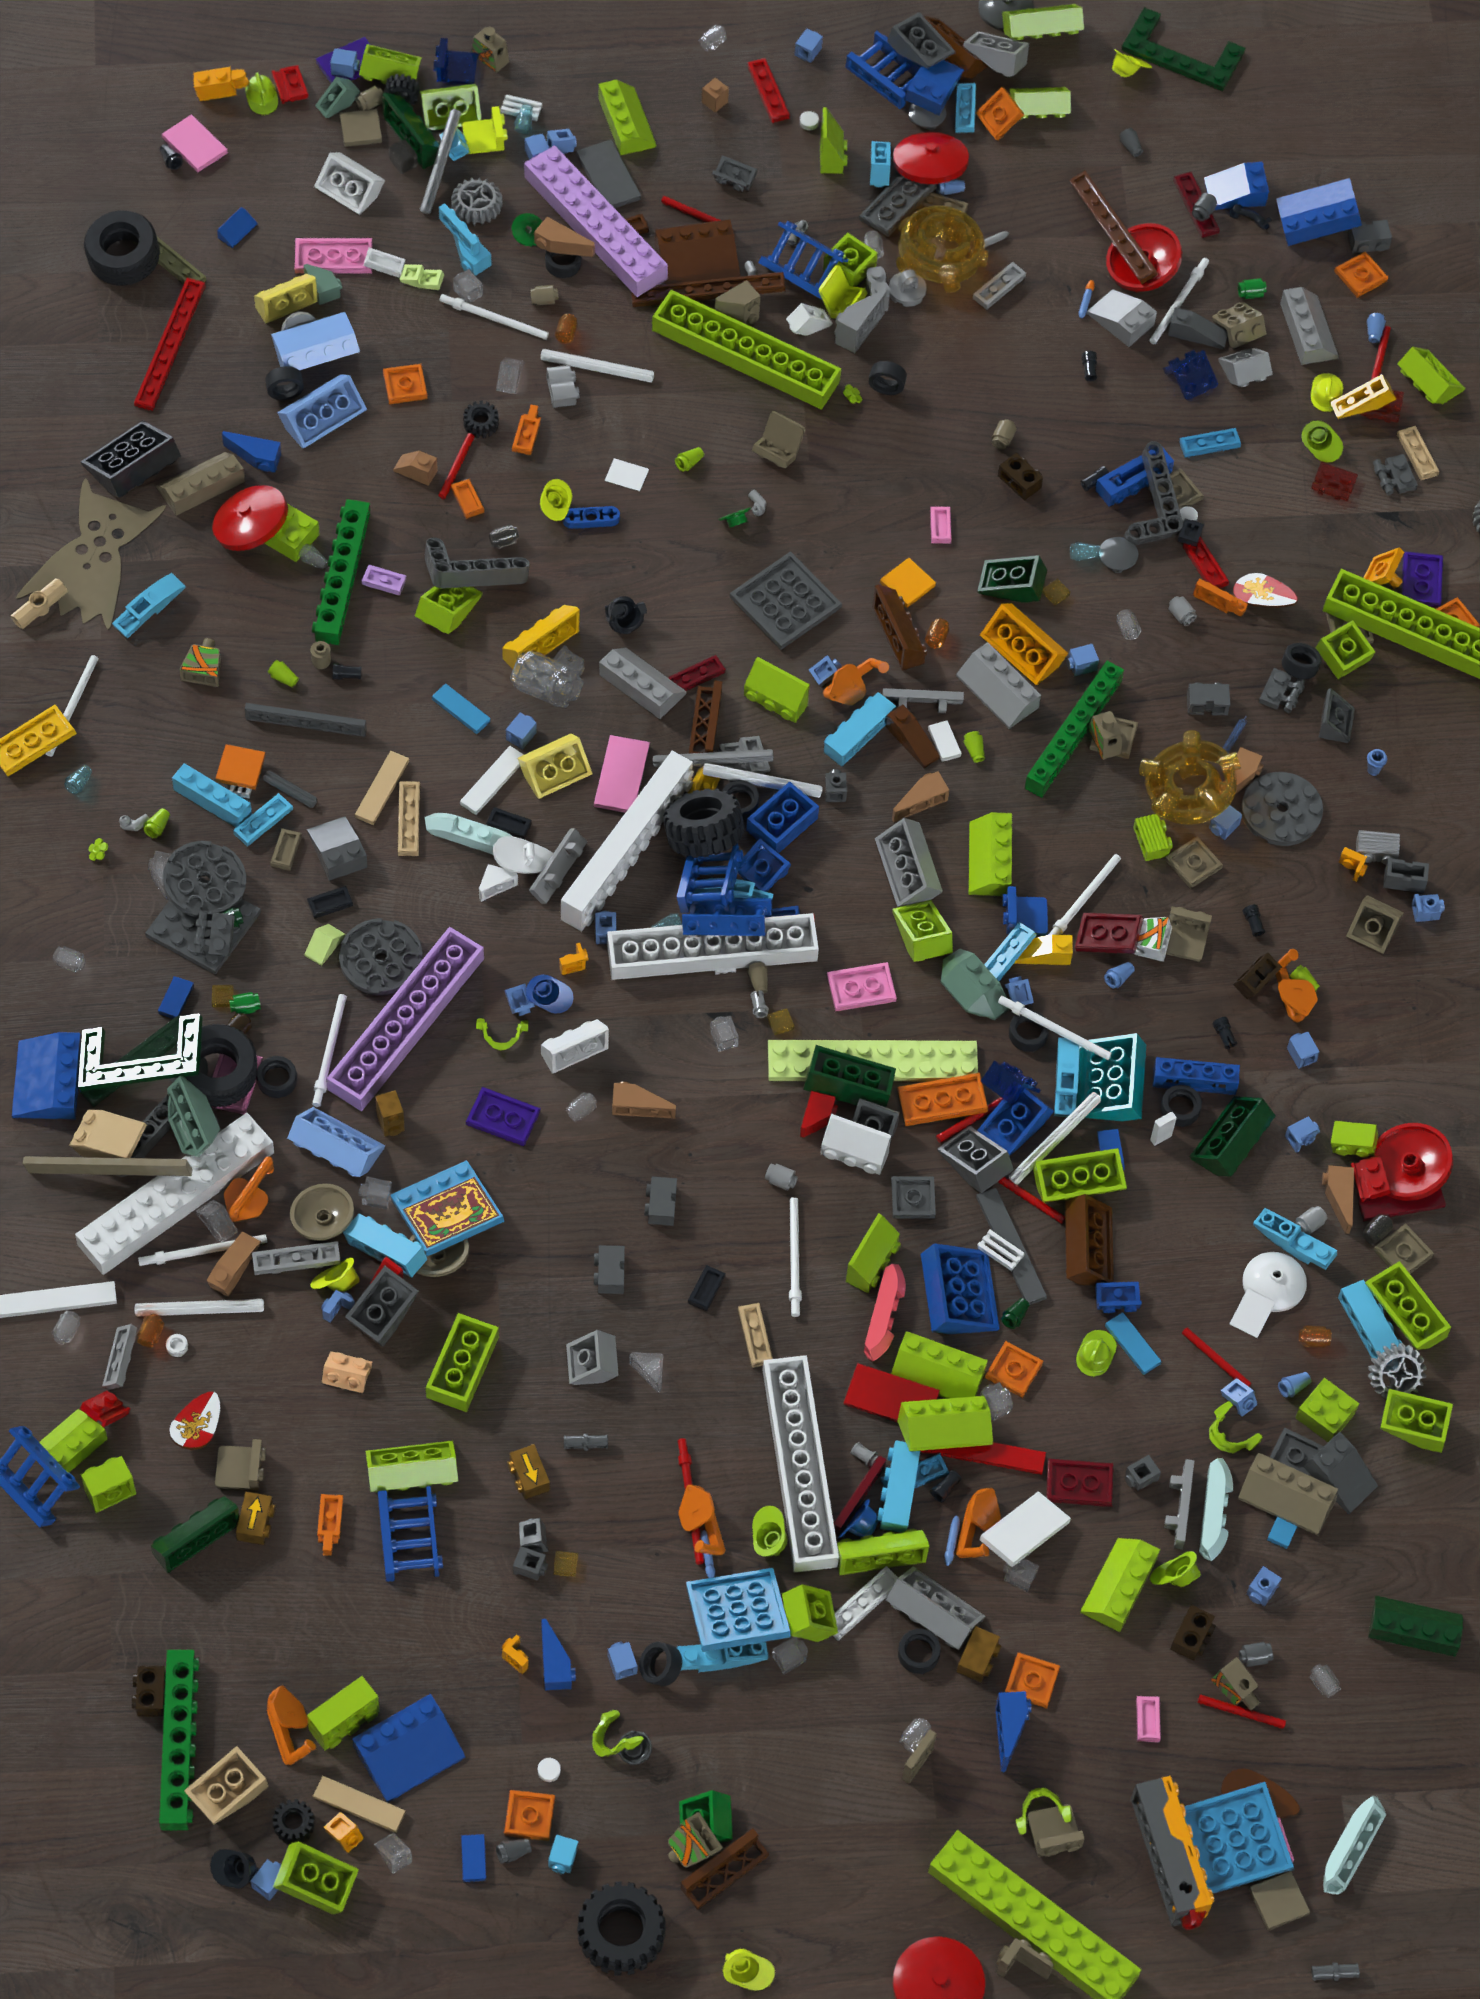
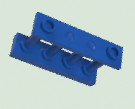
M876 31L871 48L861 56H857L853 52L847 55L846 68L896 107L902 109L906 104L907 89L913 78L901 88L897 87L893 82L906 71L915 76L921 65L899 55L887 42L888 38ZM879 50L887 55L874 67L865 62ZM893 60L900 65L888 77H884L879 73Z
M790 221L786 223L779 222L778 226L785 229L772 255H769V257L761 256L758 263L775 273L784 272L785 279L822 299L819 294V288L839 261L847 263L849 259L844 257V252L836 248L832 250L797 230V225ZM792 233L801 239L788 264L783 266L778 263V258ZM808 242L815 246L816 250L804 273L799 275L794 272V267ZM825 252L832 256L819 283L814 284L810 281V276L822 253Z
M738 843L732 847L731 852L717 855L712 854L709 857L699 856L698 858L688 856L686 858L677 893L680 913H689L691 904L703 901H722L724 910L729 911L730 904L734 901L733 891L740 862H743L744 858L743 850L739 849ZM729 861L728 866L700 867L703 862ZM726 874L725 879L697 880V877H700V875ZM723 887L722 892L693 894L697 888Z
M734 898V901L730 904L729 911L724 910L722 901L694 902L690 905V914H682L683 935L765 936V918L773 917L772 898Z
M24 1426L11 1428L9 1432L15 1437V1440L0 1459V1486L38 1527L52 1525L57 1518L51 1513V1508L64 1491L78 1490L80 1485L75 1481V1477L68 1473L36 1440L28 1428ZM23 1446L30 1454L14 1474L8 1464L20 1447ZM35 1461H37L44 1470L30 1489H28L22 1479ZM51 1476L58 1485L43 1504L36 1494Z
M426 1486V1497L396 1500L387 1498V1490L378 1491L386 1582L395 1581L394 1573H399L400 1570L434 1567L435 1577H439V1569L443 1568L442 1555H437L433 1507H437L436 1493L431 1494V1486ZM428 1505L429 1517L403 1520L389 1519V1511H393L395 1508ZM430 1526L431 1538L401 1541L391 1539V1532H395V1529ZM432 1546L433 1558L398 1562V1559L393 1560V1552H397V1550Z

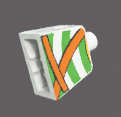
M1168 917L1143 919L1135 955L1164 961L1172 931Z

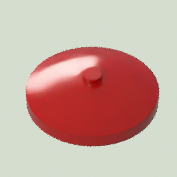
M926 132L911 135L900 141L893 153V164L897 172L911 181L922 184H941L952 181L966 171L969 163V153L966 146L958 139L942 133Z
M1145 223L1127 229L1158 273L1157 276L1143 284L1139 282L1113 243L1110 245L1106 257L1109 274L1118 286L1129 291L1145 292L1161 287L1174 277L1182 262V247L1178 237L1172 230L1160 224Z
M259 485L241 490L225 501L217 511L212 525L214 536L224 548L229 550L244 551L258 547L270 540L282 528L288 515L287 501L278 489L271 486Z
M1422 1123L1401 1124L1387 1130L1377 1140L1375 1156L1380 1155L1391 1190V1194L1387 1196L1391 1198L1412 1201L1428 1197L1438 1191L1451 1175L1454 1161L1451 1146L1447 1138L1432 1126Z
M929 1937L909 1946L900 1956L893 1974L895 1999H983L985 1991V1975L977 1956L966 1945L947 1937Z

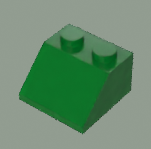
M711 1790L679 1801L680 1825L685 1819L699 1812L720 1844L733 1840L730 1795Z

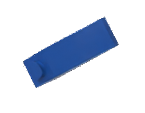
M223 431V446L256 469L265 472H276L281 456L280 442Z
M542 1619L545 1690L572 1689V1681H576L575 1668H571V1660L548 1621Z

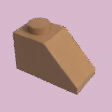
M421 451L403 454L393 471L429 486L437 473V458Z

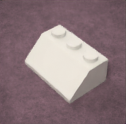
M329 153L314 187L354 212L362 214L378 197L385 180L342 153Z
M597 1019L592 1022L587 1021L579 1028L567 1030L559 1037L549 1038L541 1044V1055L551 1073L554 1074L607 1050L609 1029Z
M831 1114L822 1141L821 1154L828 1159L842 1161L850 1167L856 1166L864 1169L867 1173L880 1175L889 1154L891 1135Z

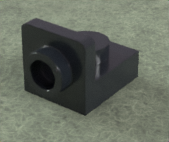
M1185 518L1178 541L1197 547L1204 524Z

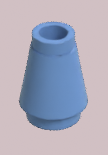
M954 179L946 183L936 184V192L942 196L964 192L965 182Z
M1372 313L1367 319L1368 341L1371 343L1380 342L1386 323L1384 315L1380 313Z
M1374 749L1367 755L1368 773L1376 776L1387 763V756L1380 749Z
M1126 962L1107 970L1104 975L1106 984L1111 988H1119L1135 972V968L1132 963Z
M1307 1372L1283 1377L1278 1383L1279 1391L1286 1398L1294 1397L1311 1383V1377Z

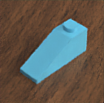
M872 141L870 185L875 187L889 186L890 142Z
M454 236L461 266L465 272H469L475 277L491 266V253L481 243L479 244V253L472 256Z

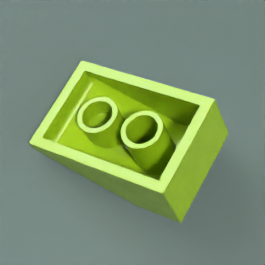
M823 107L820 138V173L843 174V168L847 166V155H844V151H847V140H844V132L828 108Z
M434 586L420 597L415 617L421 619L426 624L436 627L443 633L450 634L462 623L482 597L483 592L473 587L438 588Z
M932 900L892 909L907 952L914 962L953 953L952 931Z
M1389 1389L1380 1429L1419 1448L1442 1453L1453 1404Z

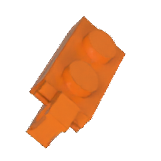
M530 405L528 415H521L512 445V452L526 455L532 454L541 423V417H537L538 406Z
M1200 578L1196 583L1193 592L1194 597L1225 613L1229 611L1242 617L1246 611L1248 604L1241 599Z
M321 1494L317 1537L318 1543H323V1555L332 1556L333 1544H338L340 1539L343 1495Z

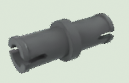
M584 1433L583 1436L564 1435V1449L584 1448V1451H588L589 1448H608V1434L588 1435V1433Z
M1336 1962L1332 1963V1965L1311 1967L1313 1981L1323 1979L1339 1981V1978H1359L1358 1963L1338 1965Z

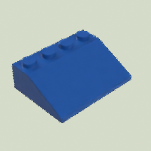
M1350 178L1276 198L1288 246L1362 226Z
M57 1032L19 1041L12 1118L76 1120L82 1043L80 1033Z
M935 1243L921 1253L932 1332L963 1334L998 1331L1000 1329L989 1256L981 1250Z
M431 1694L352 1738L354 1750L387 1803L465 1758L446 1718Z

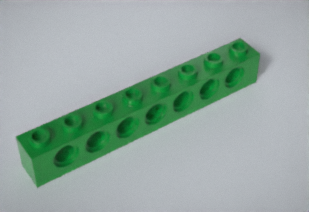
M346 499L345 507H341L340 518L342 520L341 523H337L336 534L338 536L337 539H333L332 551L334 553L329 556L328 567L330 569L329 572H325L324 576L326 586L321 589L320 600L322 602L321 605H317L316 617L318 619L312 625L315 642L323 641L334 645H339L371 514L369 502Z
M1109 661L1105 662L1026 776L1024 789L1041 798L1044 796L1088 732L1092 717L1102 712L1122 683L1124 669Z
M167 1650L159 1816L161 1830H188L189 1823H193V1809H189V1801L192 1800L184 1790L190 1786V1779L195 1778V1765H191V1757L196 1756V1744L192 1743V1735L197 1733V1723L193 1722V1714H197L198 1709L197 1700H194V1692H198V1679H195V1671H199V1657H195L194 1650ZM180 1672L188 1673L185 1678L177 1677ZM180 1693L187 1694V1697L183 1700L176 1698ZM178 1715L186 1716V1719L183 1721L175 1720ZM178 1736H183L186 1738L181 1743H176L174 1741L175 1738ZM176 1758H183L185 1760L180 1765L173 1763ZM180 1779L184 1781L181 1786L176 1787L172 1785L175 1780ZM176 1801H180L183 1803V1805L180 1808L176 1809L171 1807V1805Z

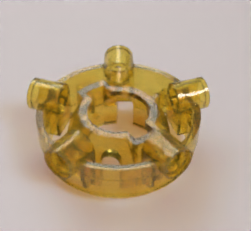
M938 205L925 207L914 212L910 217H906L898 227V231L901 232L898 243L901 257L896 259V265L900 273L912 269L924 279L942 283L945 292L954 293L960 289L961 281L970 278L979 267H986L988 250H984V236L980 227L970 216L958 209ZM943 239L948 242L955 240L959 246L954 249H946L943 260H937L934 258L937 246L930 242V240ZM969 248H970L969 257H968V259H967V257H965V256L968 254V251H969Z
M1189 730L1184 732L1183 742L1169 746L1153 760L1144 758L1141 761L1139 773L1140 776L1145 777L1146 790L1152 803L1151 808L1158 816L1174 823L1193 825L1207 822L1227 809L1236 793V770L1241 769V765L1236 751L1228 754L1219 745L1201 740V734L1198 731ZM1204 760L1219 764L1226 782H1222L1216 768ZM1177 770L1182 779L1193 775L1206 776L1205 782L1198 788H1195V795L1184 796L1183 789L1176 786L1174 775Z

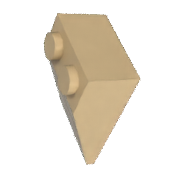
M87 1110L74 1134L70 1146L82 1157L131 1158L147 1125L144 1122L104 1110Z
M236 1746L184 1792L213 1824H216L254 1800L268 1788V1783L263 1774Z

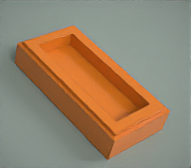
M470 479L451 485L453 494L466 519L484 513L482 503Z

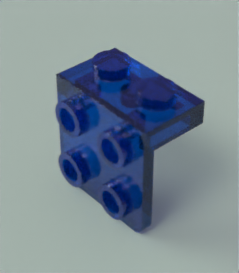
M440 38V45H436L435 56L438 57V60H434L433 71L437 72V82L474 84L478 60L477 53L448 51V38Z
M1191 350L1184 354L1185 358L1179 360V357L1168 361V366L1163 368L1166 375L1174 373L1186 400H1190L1218 386V381L1204 350L1199 352Z
M993 1061L981 1079L984 1085L1012 1105L1015 1104L1025 1088L1036 1093L1041 1091L1037 1087L1038 1082L1029 1076H1024L1022 1070L1014 1065L1011 1066L1005 1061L1002 1064Z

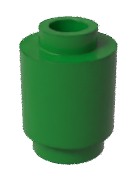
M1261 278L1243 280L1238 283L1239 298H1261L1267 292L1266 282H1263Z
M249 992L233 995V1000H229L231 1013L235 1012L240 1015L242 1013L250 1014L256 1013V1010L261 1009L258 993L253 994Z

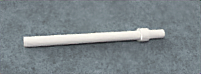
M1203 258L1198 267H1195L1191 272L1190 279L1149 341L1152 344L1157 343L1171 322L1175 307L1180 308L1196 282L1204 275V270L1209 264L1207 258Z
M444 294L440 296V302L449 304L459 311L471 312L545 340L549 336V333L468 304L458 297L455 299Z
M91 655L63 714L68 722L96 666L98 657L95 655ZM57 746L45 754L52 757Z
M1114 854L1062 919L1057 920L1053 925V930L1048 935L1063 934L1067 929V924L1121 860L1119 855Z
M339 994L319 1078L315 1082V1095L312 1103L315 1107L321 1106L323 1094L327 1090L326 1078L328 1077L347 998L344 994Z
M1001 996L998 1001L999 1004L1011 1009L1012 1013L1018 1016L1022 1015L1106 1060H1109L1112 1055L1111 1052L1025 1008V1005L1018 1001L1015 1003L1004 996Z
M791 1198V1290L789 1291V1301H791V1316L798 1317L800 1316V1301L802 1300V1291L799 1285L798 1198Z
M266 1234L254 1236V1238L261 1241V1244L267 1243ZM235 1240L166 1253L164 1251L155 1252V1255L139 1257V1265L143 1266L154 1263L160 1265L165 1264V1261L228 1250Z

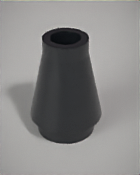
M167 143L161 145L159 151L162 154L166 167L171 170L179 169L183 164L182 155Z

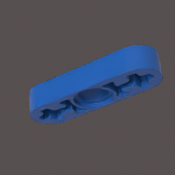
M613 506L570 508L563 519V524L570 529L612 527L619 523L620 512ZM593 514L597 518L590 521L586 519V516ZM570 516H573V521H570Z

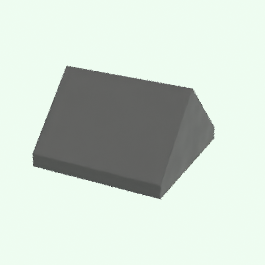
M1331 688L1327 690L1318 738L1347 743L1350 742L1355 708Z
M859 1099L853 1122L890 1134L892 1141L898 1126L900 1112Z

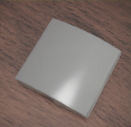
M759 736L740 738L739 742L719 744L718 747L719 752L764 750ZM768 762L723 764L724 767L765 774L770 771Z

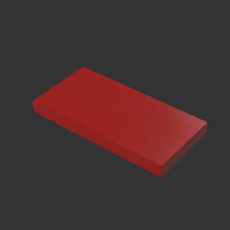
M857 1363L844 1405L898 1422L901 1402L936 1400L940 1390Z

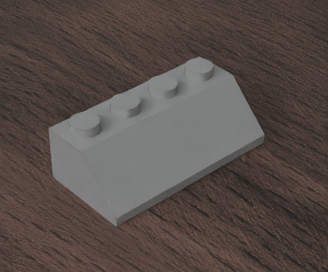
M1303 287L1283 290L1280 304L1301 365L1338 359L1339 356L1318 296Z
M988 642L974 651L956 674V677L1008 729L1039 708L1041 695Z
M627 648L612 649L599 662L601 677L659 719L687 694V691Z
M903 818L875 838L897 907L928 901L943 892L919 822Z
M915 1567L909 1569L896 1580L885 1599L893 1608L903 1611L912 1621L920 1623L928 1631L945 1640L948 1646L958 1650L968 1642L975 1626L979 1627L986 1617Z

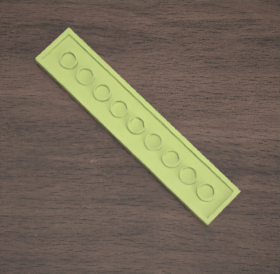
M768 1040L769 1081H805L815 1045L896 1068L894 1081L929 1082L978 1073L977 1041Z

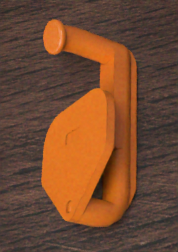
M874 658L867 659L857 667L853 664H846L835 672L832 683L824 689L823 696L829 700L852 706L863 699L866 694V686L861 676L873 668L878 669L881 673H886L889 670V664Z
M1290 949L1278 961L1282 968L1276 973L1278 990L1285 1004L1288 1016L1294 1022H1301L1310 1013L1318 998L1314 986L1309 981L1289 978L1286 966L1291 961L1297 960L1299 956L1297 950Z
M267 1156L264 1158L249 1181L243 1178H236L225 1190L224 1200L228 1219L231 1222L259 1217L266 1208L268 1196L263 1190L258 1188V1185L266 1174L273 1173L272 1157Z
M688 1485L678 1512L682 1527L686 1531H694L704 1524L710 1544H705L704 1541L699 1540L695 1544V1552L721 1556L725 1553V1546L716 1519L711 1494L700 1486Z
M983 1488L976 1491L967 1504L955 1552L959 1558L989 1556V1548L985 1544L971 1548L976 1526L986 1532L1001 1519L996 1493L993 1488Z
M283 1685L273 1690L268 1697L267 1714L282 1760L286 1765H292L308 1755L312 1750H315L316 1745L307 1739L304 1741L303 1746L297 1750L294 1749L288 1728L302 1729L307 1726L308 1720L304 1706Z

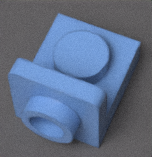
M827 655L811 667L809 671L816 682L822 687L833 679L835 672L842 666L836 658L832 660Z
M1021 976L1009 979L1010 983L1004 984L1005 988H1008L1010 1000L1015 1003L1018 1001L1024 1005L1034 1003L1028 979L1022 980Z
M1237 1378L1221 1390L1222 1396L1237 1407L1238 1414L1242 1417L1257 1406L1254 1390Z

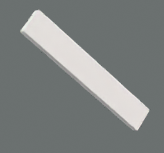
M115 1282L0 1295V1318L117 1304Z

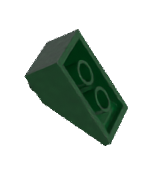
M1039 555L985 560L977 592L978 594L1021 603L1040 601L1047 568Z

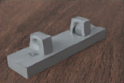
M883 688L882 695L889 701H898V707L903 704L907 708V702L938 703V713H946L947 704H962L964 700V692Z
M575 828L569 829L529 889L541 904L548 902L556 888H559L562 884V879L576 858L580 857L583 852L582 849L587 841Z
M338 1241L252 1252L255 1275L277 1274L284 1271L307 1268L316 1269L323 1268V1266L341 1264Z
M1188 1459L1185 1460L1182 1476L1171 1475L1169 1488L1180 1490L1178 1515L1166 1516L1164 1528L1175 1530L1174 1548L1183 1549L1186 1537L1194 1460Z

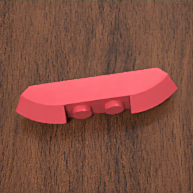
M891 1264L885 1267L864 1346V1354L871 1361L881 1357L887 1351L894 1338V1334L890 1332L894 1323V1318H891L892 1311H897L899 1298L905 1297L906 1291L904 1274L899 1264Z

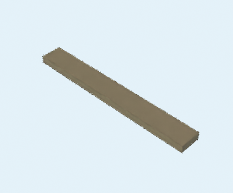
M25 1156L23 1159V1165L28 1173L192 1176L193 1172L187 1159Z

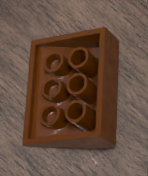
M730 219L655 230L657 254L668 264V279L664 281V284L740 277L735 238Z

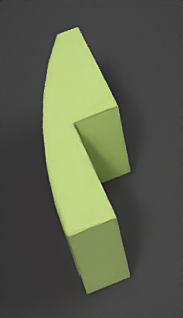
M404 265L400 282L414 287L440 290L444 273L442 270H424L422 265Z

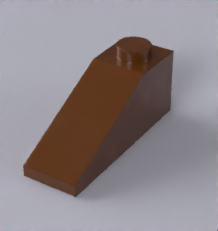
M903 704L887 715L886 728L923 768H926L940 758V755L917 719Z

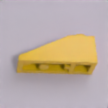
M1380 375L1332 401L1331 405L1337 418L1341 419L1380 409L1396 400V397L1388 381L1383 375Z
M1047 935L1034 938L1014 964L1070 965L1073 954L1072 935Z

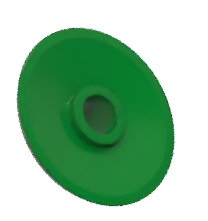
M531 213L518 215L512 223L514 238L525 246L536 245L534 244V232L540 226L542 220Z
M751 507L726 515L718 520H726L729 528L747 522L745 513L751 510Z

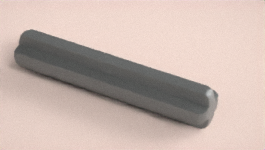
M270 770L264 774L263 780L310 808L316 805V796Z

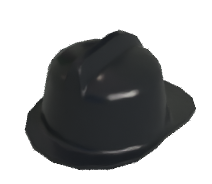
M220 1849L215 1852L210 1863L211 1874L218 1884L237 1889L244 1888L250 1883L251 1879L260 1869L256 1867L255 1860L251 1855L229 1849Z

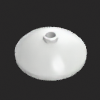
M1267 1252L1254 1257L1246 1266L1242 1282L1245 1293L1247 1289H1250L1276 1302L1271 1312L1287 1311L1295 1307L1302 1300L1307 1287V1278L1301 1265L1292 1257L1279 1252ZM1273 1274H1279L1280 1277L1276 1278Z

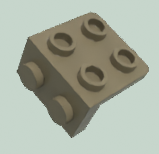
M1237 303L1234 307L1221 310L1212 316L1214 322L1227 329L1229 344L1232 348L1267 335L1263 314L1245 303Z
M773 411L769 415L763 437L753 445L752 451L760 457L774 462L777 466L786 468L796 460L805 427Z
M1172 906L1169 916L1172 931L1166 954L1197 962L1201 961L1212 915L1201 911H1190L1184 907Z
M253 1439L252 1447H219L215 1486L217 1488L259 1491L260 1481L264 1479V1468H261V1464L266 1459V1448H263L262 1440Z
M1058 1806L1033 1811L1028 1814V1822L1038 1857H1049L1063 1851L1072 1852L1082 1847L1084 1842L1083 1831H1078L1071 1806V1822H1064L1063 1816L1058 1811Z
M1015 1938L1010 1947L1005 1945L999 1954V1959L996 1962L998 1965L996 1973L1004 1978L1017 1960L1043 1978L1048 1979L1054 1964L1048 1955L1042 1952L1039 1954L1032 1949L1030 1943Z

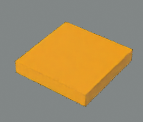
M910 558L880 579L882 586L895 589L899 597L902 596L906 608L936 586V582Z

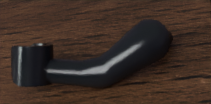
M1240 204L1234 205V208H1231L1229 216L1234 219L1239 218L1240 214L1253 219L1264 230L1268 229L1269 223L1272 221L1271 218L1265 220L1255 211L1242 208Z

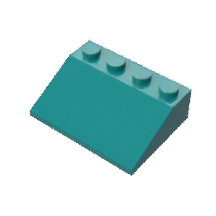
M1135 1033L1088 1040L1111 1052L1112 1055L1109 1060L1079 1046L1076 1108L1092 1092H1095L1100 1096L1101 1101L1085 1118L1113 1121L1142 1119L1146 1043L1141 1037Z

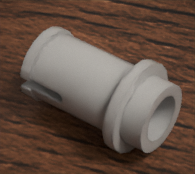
M758 990V996L757 991H754L750 994L754 1007L752 1010L753 1014L757 1018H764L768 1015L769 1011L768 1006L765 1004L764 993Z
M859 1442L851 1450V1454L865 1462L867 1467H872L878 1458L877 1452L870 1451Z

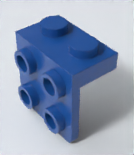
M1008 886L1007 894H1003L1002 900L1003 907H1006V912H1003V925H1006V934H1010L1020 922L1033 930L1036 935H1046L1048 932L1047 899L1044 897H1016V887Z

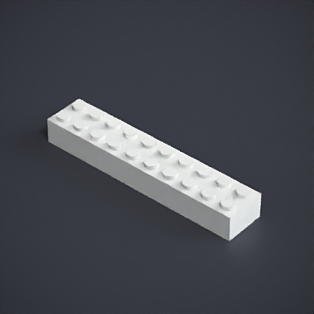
M674 751L670 752L561 899L562 921L581 932L585 926H590L594 919V914L603 908L605 899L608 895L612 896L615 892L616 884L619 880H624L628 868L635 865L639 853L645 851L648 847L650 838L658 834L668 805L673 803L676 798H681L685 791L688 792L691 789L694 773L692 771V761Z
M814 914L766 917L765 936L683 935L682 925L607 932V947L611 979L705 972L729 968H748L750 964L756 962H763L765 966L816 962L818 960L819 948Z
M245 1113L218 1132L212 1144L199 1157L187 1154L182 1158L187 1159L192 1167V1176H156L75 1234L77 1245L102 1275L106 1274L228 1187L234 1179L242 1177L260 1164L265 1157L274 1154L273 1141L248 1113Z
M807 1355L764 1360L763 1377L794 1572L836 1568L838 1567L839 1554Z

